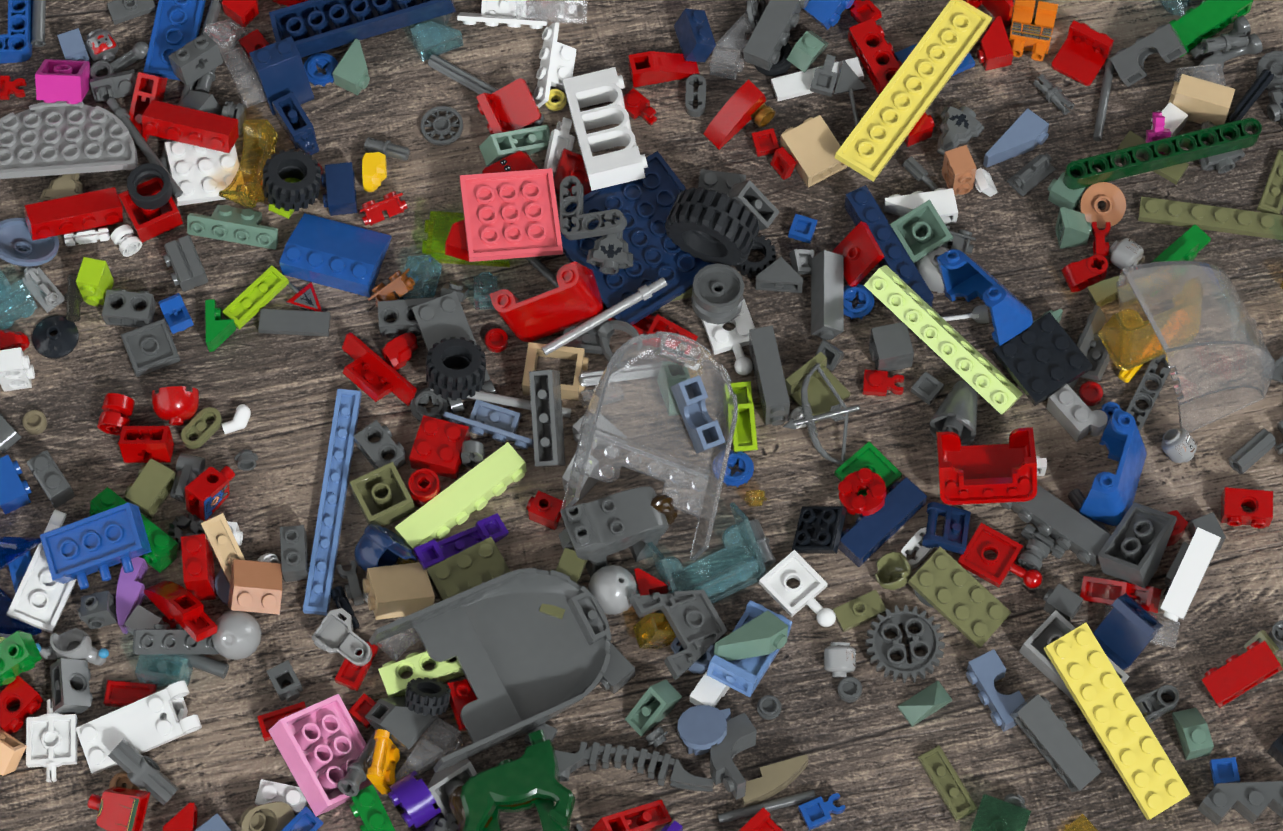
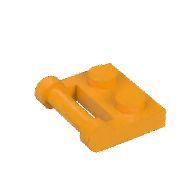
M377 729L374 735L376 743L371 767L368 768L367 778L381 794H388L391 791L389 786L394 784L396 780L395 769L400 759V751L389 738L390 732Z

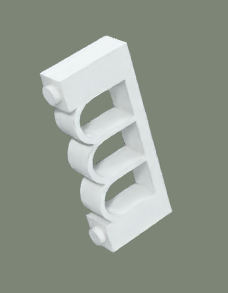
M612 67L563 79L565 95L591 191L645 178L644 168H648L645 154L640 155L635 135L631 129L629 114L625 109L621 90L625 88L622 75L618 76L616 68ZM604 102H613L607 106L580 112V108ZM610 124H620L614 128L586 134V130ZM618 146L626 147L618 151L592 156L593 152Z

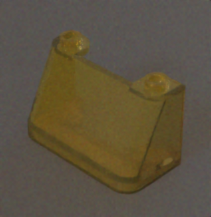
M1195 278L1182 284L1178 289L1177 296L1167 302L1170 306L1169 311L1143 322L1137 311L1125 309L1115 313L1098 332V335L1117 368L1125 371L1133 369L1182 347L1196 338L1202 293Z

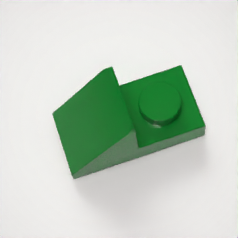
M215 299L205 300L206 344L209 352H214L235 332L236 325L233 319L222 320L221 307L217 308Z

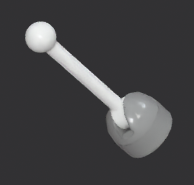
M986 305L975 307L970 314L942 317L945 321L972 318L976 323H989Z

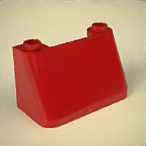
M574 261L562 266L558 270L556 276L558 288L521 302L511 291L506 289L491 293L490 298L495 310L515 336L523 342H533L584 323L602 313L603 302L593 270Z
M1033 427L1013 430L1009 435V444L961 446L958 434L954 432H936L940 498L944 503L948 505L1025 502L1034 499L1037 495V459Z

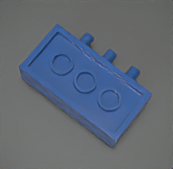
M129 502L40 535L52 580L64 584L77 579L80 589L89 587L86 575L100 571L102 581H108L111 579L109 567L122 563L125 573L133 572L134 568L131 559L152 552L139 506Z

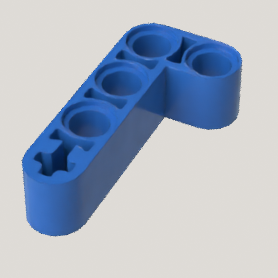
M8 0V34L0 35V64L25 62L30 59L32 55V0Z

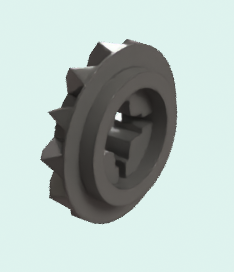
M430 388L421 389L411 400L410 408L412 415L419 422L422 421L423 415L441 419L444 412H447L448 409L447 399L442 398L441 394L436 395L433 391H430ZM429 399H431L433 406H436L431 409L430 413L427 412L426 407H423L428 405Z
M185 513L180 517L176 516L175 520L169 523L167 533L178 543V549L182 550L181 537H183V532L180 528L186 529L190 526L194 534L187 533L185 536L205 534L200 524L203 520L196 514L189 515Z

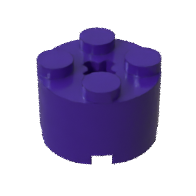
M414 770L389 786L391 791L387 795L395 807L400 805L404 811L401 817L408 827L413 825L417 829L441 813V809L439 807L435 810L433 807L434 803H436L435 798L421 778L419 780L414 778L418 774Z

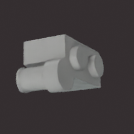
M1068 384L1048 399L1046 409L1076 442L1087 436L1090 431L1091 436H1099L1106 427L1108 421L1107 414L1102 410L1091 411Z

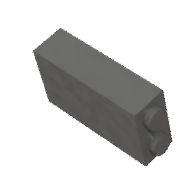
M773 325L749 329V353L753 363V371L765 425H782L789 421L790 400Z

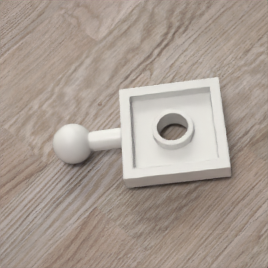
M743 299L741 312L735 319L728 322L736 326L733 330H725L723 328L724 324H711L703 320L702 323L714 355L733 350L736 358L734 364L735 371L740 375H748L753 369V363L749 358L745 357L742 347L749 345V329H755L745 299Z
M795 550L759 580V584L791 617L805 605H808L817 614V622L821 626L830 627L835 623V612L830 608H823L815 599L827 587L828 583ZM791 578H795L800 582V585L792 589L787 586L786 582Z

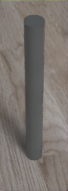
M1107 59L1105 64L1093 140L1098 142L1102 141L1114 71L1111 59Z
M814 790L720 813L717 816L719 824L756 815L763 807L767 811H772L816 799Z

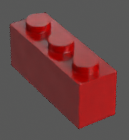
M1265 640L1261 643L1259 641L1252 643L1246 648L1247 652L1240 656L1235 654L1225 661L1226 665L1219 669L1214 667L1204 674L1205 677L1201 680L1219 708L1283 670Z

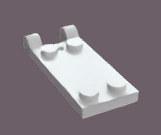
M55 509L44 533L62 527L67 514ZM41 540L9 607L7 616L52 634L77 579L64 584L52 580Z
M179 681L173 683L166 689L76 727L75 729L91 773L97 774L117 765L108 755L123 739L140 754H143L202 728L198 715L188 716L178 721L171 701L189 694L186 682ZM163 713L167 714L166 719H162Z

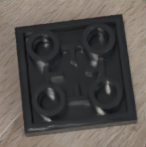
M802 506L792 551L795 550L797 553L837 554L847 509L844 506Z

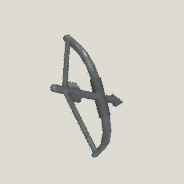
M817 363L804 378L801 388V407H803L802 410L805 417L795 421L792 418L783 427L795 430L796 426L806 424L809 431L808 434H810L809 437L815 449L822 457L842 465L845 463L849 413L859 411L860 406L847 407L820 368V363ZM818 370L840 404L831 406L830 412L813 416L811 404L808 402L807 389L810 377ZM832 418L835 422L844 420L841 461L831 457L823 449L817 437L815 421Z

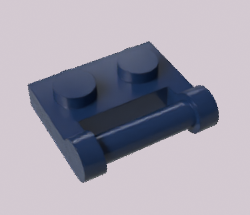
M937 502L928 503L926 511L928 521L922 545L926 548L941 547L948 551L964 554L971 512ZM939 515L944 516L942 536L935 535Z

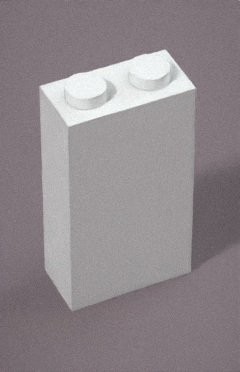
M1199 527L1197 528L1160 608L1164 611V617L1175 622L1178 621V618L1184 620L1221 537Z

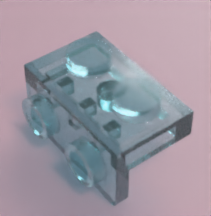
M431 255L408 256L404 271L408 268L410 269L406 275L408 278H413L415 285L411 291L401 297L397 295V298L405 300L434 297L442 265Z

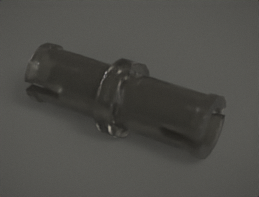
M78 274L67 276L68 285L64 300L67 302L66 320L70 322H77L81 319L80 310L83 297L76 283Z

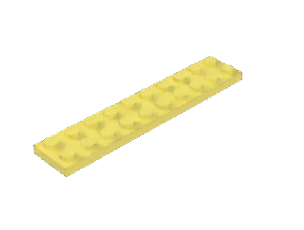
M950 0L836 152L835 159L874 182L990 25L992 17L963 0Z

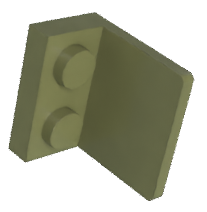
M822 352L818 353L785 379L788 395L798 406H801L803 380L809 371L817 363H820V368L843 402L850 397V392L826 368L827 357ZM816 370L810 377L807 389L808 402L811 404L813 416L830 412L831 406L840 404L818 370Z

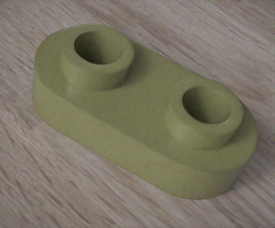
M212 407L202 409L183 428L181 432L183 444L189 449H198L203 446L221 427L222 417L220 412ZM208 420H214L212 424H207ZM193 436H198L197 440L191 441L190 439Z

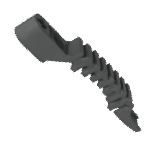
M582 741L579 751L575 754L555 750L561 782L569 781L570 773L584 764L590 765V770L596 771L598 759H602V768L605 769L609 768L610 760L614 759V768L618 769L621 768L622 760H626V769L632 770L634 762H638L637 773L641 774L644 772L645 765L649 764L648 778L654 779L657 766L661 767L658 775V785L664 786L668 771L671 769L673 770L670 778L671 787L713 792L714 782L712 779L688 773L680 764L679 759L671 758V755L665 753V756H662L658 751L648 753V750L643 748L641 751H637L636 747L631 746L629 749H624L623 745H618L616 748L608 743L605 746H600V743L594 742L588 748L587 742Z

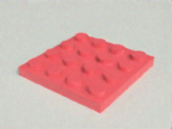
M552 168L460 175L469 262L563 254Z

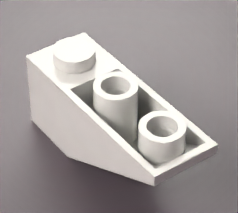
M938 188L930 192L916 191L902 196L895 194L885 198L884 212L902 217L930 199L945 225L957 223L958 218L953 188Z

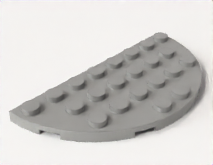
M57 101L55 103L41 102L30 105L28 110L17 114L12 112L0 118V179L135 169L138 165L137 150L129 130L117 116L100 106L92 107L84 105L83 102L78 104H67L66 101Z

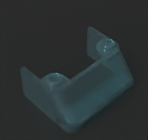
M734 502L729 505L736 524L727 528L723 533L722 541L725 548L684 568L677 558H665L653 542L648 543L658 573L663 582L668 585L670 594H673L674 591L704 590L713 604L758 582L765 575L766 568L748 517Z

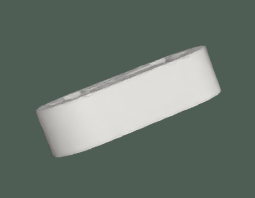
M926 527L917 531L901 550V553L906 558L907 554L911 555L915 550L917 551L915 560L910 559L908 561L912 569L918 567L934 549L920 546L922 537L926 534Z

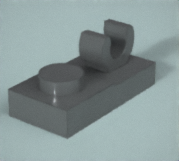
M134 69L90 79L95 103L110 98L133 95L137 80Z

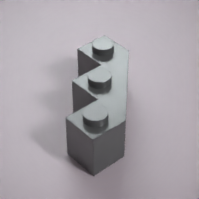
M1283 781L1218 783L1201 802L1198 810L1216 826L1232 808L1251 824L1259 818L1267 807L1283 819Z

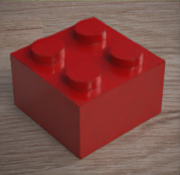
M155 177L137 185L136 189L142 196H153L162 190L164 184L161 178ZM128 190L118 194L122 206L142 243L183 224L179 210L172 197L162 207L151 210L138 207L132 201Z
M423 415L409 456L411 468L416 470L422 468L430 469L437 475L457 480L462 466V443L471 438L469 427Z

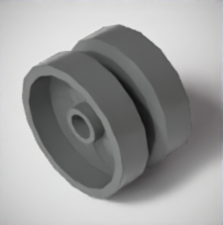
M711 264L700 269L694 277L691 303L696 315L707 323L717 325L728 323L735 319L741 312L743 303L744 282L742 276L736 269L724 264Z

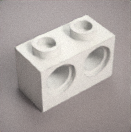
M21 347L0 350V385L3 391L32 388L31 379L35 378V371L33 365H30L29 356L24 355Z

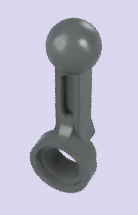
M137 42L132 50L111 64L103 60L95 62L90 69L91 77L98 78V73L104 69L108 70L107 75L120 73L139 59H146L149 45L145 42Z

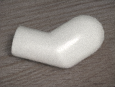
M240 404L236 408L233 420L221 423L224 434L244 429L247 426L251 416V410L247 405Z

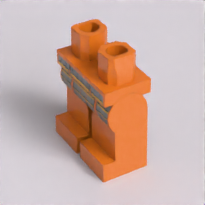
M1015 0L1009 37L1013 57H1022L1023 50L1032 52L1031 58L1033 60L1043 61L1045 54H1048L1059 4L1038 1L1035 22L1031 24L1036 0Z

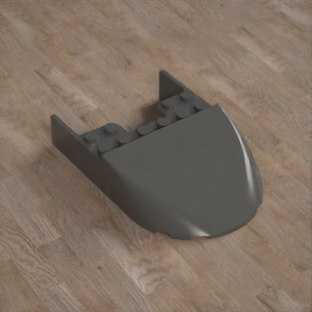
M523 568L508 572L377 628L369 640L370 644L373 645L408 629H415L428 655L434 661L443 662L456 656L477 700L465 705L460 715L473 744L440 758L433 768L435 773L518 735L521 736L578 703L600 682L606 672L611 656L610 627L606 615L596 598L584 586L581 587L572 581L570 576L554 570L546 571L536 568ZM549 604L566 609L563 618L559 619L539 612L541 605Z

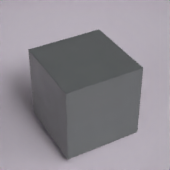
M899 322L871 328L869 351L872 361L875 362L876 370L891 372L912 367L914 350L905 323Z

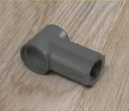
M185 453L179 455L176 464L177 474L170 493L171 498L186 503L185 487L204 472L205 458Z

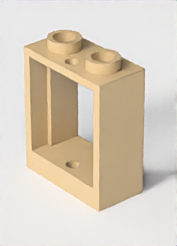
M529 342L522 381L523 394L530 395L529 371H536L538 356L577 360L573 385L560 384L561 399L579 401L580 393L585 391V386L580 385L579 376L583 371H588L589 358L585 357V349L562 346L552 353L545 355L541 347L547 344Z

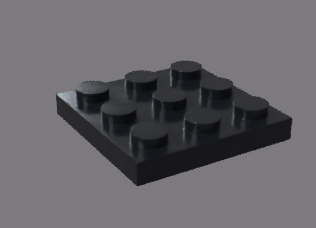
M1050 312L1009 341L993 348L992 351L1034 406L1053 395L1066 384H1070L1084 375L1093 367L1091 362Z

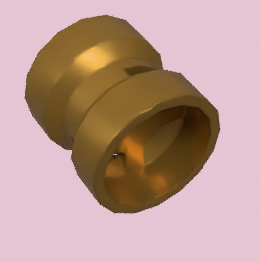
M763 103L751 117L754 118V122L761 128L774 118L776 112L770 106H766Z

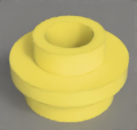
M551 89L549 100L545 103V106L552 111L563 109L567 103L565 93L559 89ZM554 99L559 100V102H557V103H554V102H552V101H553Z

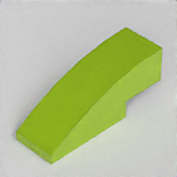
M751 381L727 383L734 452L758 450Z

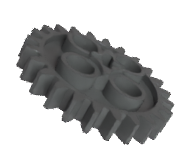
M896 605L894 613L885 609V617L878 614V623L872 621L870 627L873 630H867L869 639H866L865 645L870 648L867 649L866 654L874 655L870 658V664L878 663L876 671L884 669V678L892 674L893 682L897 680L898 676L902 677L903 683H906L907 677H910L913 683H915L917 675L924 680L926 677L925 671L933 674L934 668L932 665L939 667L940 661L938 658H943L944 652L939 650L945 648V642L940 641L944 638V633H937L941 625H932L935 617L925 618L926 610L918 614L917 606L912 611H909L908 606L905 605L904 610L900 611ZM899 624L903 626L905 642L909 644L908 654L912 661L911 664L907 661L905 645L901 643L902 633L898 626ZM915 626L920 632L913 634L909 632L908 628ZM891 631L896 634V637L889 639L884 634ZM922 649L926 652V655L920 657L914 651ZM898 654L902 657V660L895 662L890 656Z

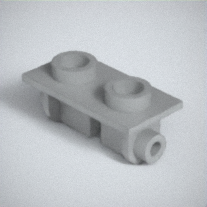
M26 267L24 269L25 275L20 281L47 313L66 300L39 267Z

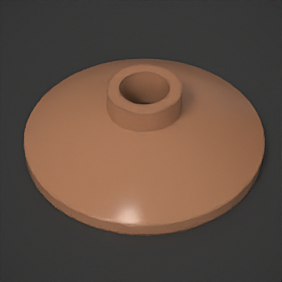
M1108 182L1093 184L1085 190L1081 197V213L1085 214L1086 222H1090V224L1097 222V228H1105L1106 222H1111L1112 227L1125 214V196L1114 184ZM1099 201L1105 203V207L1102 210L1098 208Z

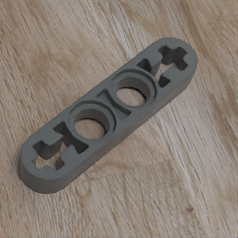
M1157 354L1152 358L1126 410L1133 417L1134 414L1138 416L1136 424L1139 432H1141L1171 371L1172 360L1165 354ZM1160 362H1163L1164 367L1161 369L1160 374H1155ZM1153 380L1158 384V388L1149 390L1145 386V382ZM1140 399L1145 400L1148 403V408L1139 409L1135 402Z

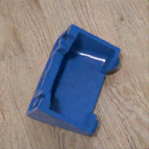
M952 249L937 257L945 296L952 302L956 300L955 297H965L966 301L970 302L978 296L990 308L994 326L992 337L999 346L1032 325L1033 316L1031 310L965 253Z
M1115 408L1101 435L1099 444L1107 447L1109 451L1107 458L1118 461L1115 474L1100 472L1096 475L1088 495L1081 503L1079 513L1085 517L1117 527L1133 504L1147 451L1134 417L1128 412Z

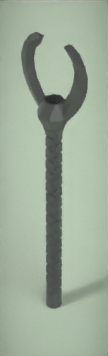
M536 257L525 258L554 287H559L557 277L545 264ZM607 320L596 326L600 345L606 359L614 366H627L629 361L625 359L620 360L612 353L607 338L614 334V329L622 330L631 335L635 348L639 349L641 341L637 330L631 324L620 320Z

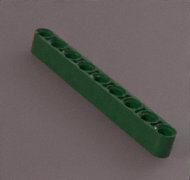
M1247 118L1072 161L1067 165L1063 182L1067 188L1075 190L1089 187L1099 182H1109L1251 147L1256 144L1262 130V125L1257 119ZM1202 141H1206L1210 143V145H1206ZM1158 152H1164L1166 156H1163ZM1137 157H1141L1145 161H1140L1137 159ZM1115 163H1121L1123 166H1117ZM1093 168H1098L1101 172L1094 171ZM1075 173L1080 177H1073L1071 174Z

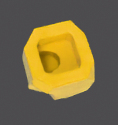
M380 152L365 153L363 155L362 176L365 191L374 192L381 186V182L387 178L386 155Z

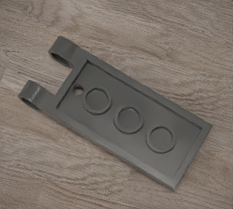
M456 291L412 307L428 351L430 348H433V344L436 342L440 343L441 339L444 338L449 340L450 337H455V339L464 337L466 341L472 340L475 342L474 345H477ZM451 367L450 369L461 370L462 368ZM486 369L485 382L482 385L481 391L496 394ZM449 397L447 398L453 414L464 410L461 398H457V401L451 400L452 398Z

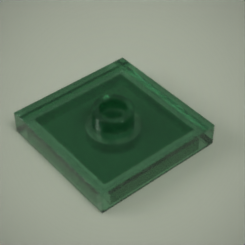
M984 793L971 831H1024L1031 810Z

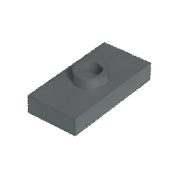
M114 0L106 3L114 25L157 11L153 0Z

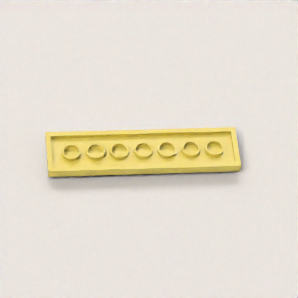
M1088 624L1080 625L1045 646L1043 649L1145 818L1150 820L1189 796L1188 789Z

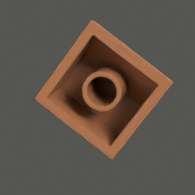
M233 559L227 607L234 611L280 615L282 598L281 563Z

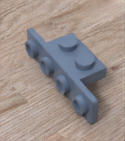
M481 400L475 401L469 419L444 412L443 417L447 421L468 426L470 428L469 431L474 434L483 436L484 433L492 435V439L505 443L506 440L515 442L514 446L525 450L528 447L534 448L533 439L515 434L522 416L519 412Z

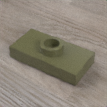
M874 590L832 610L835 612L836 620L842 632H845L876 618L878 614H885L886 607L877 590Z

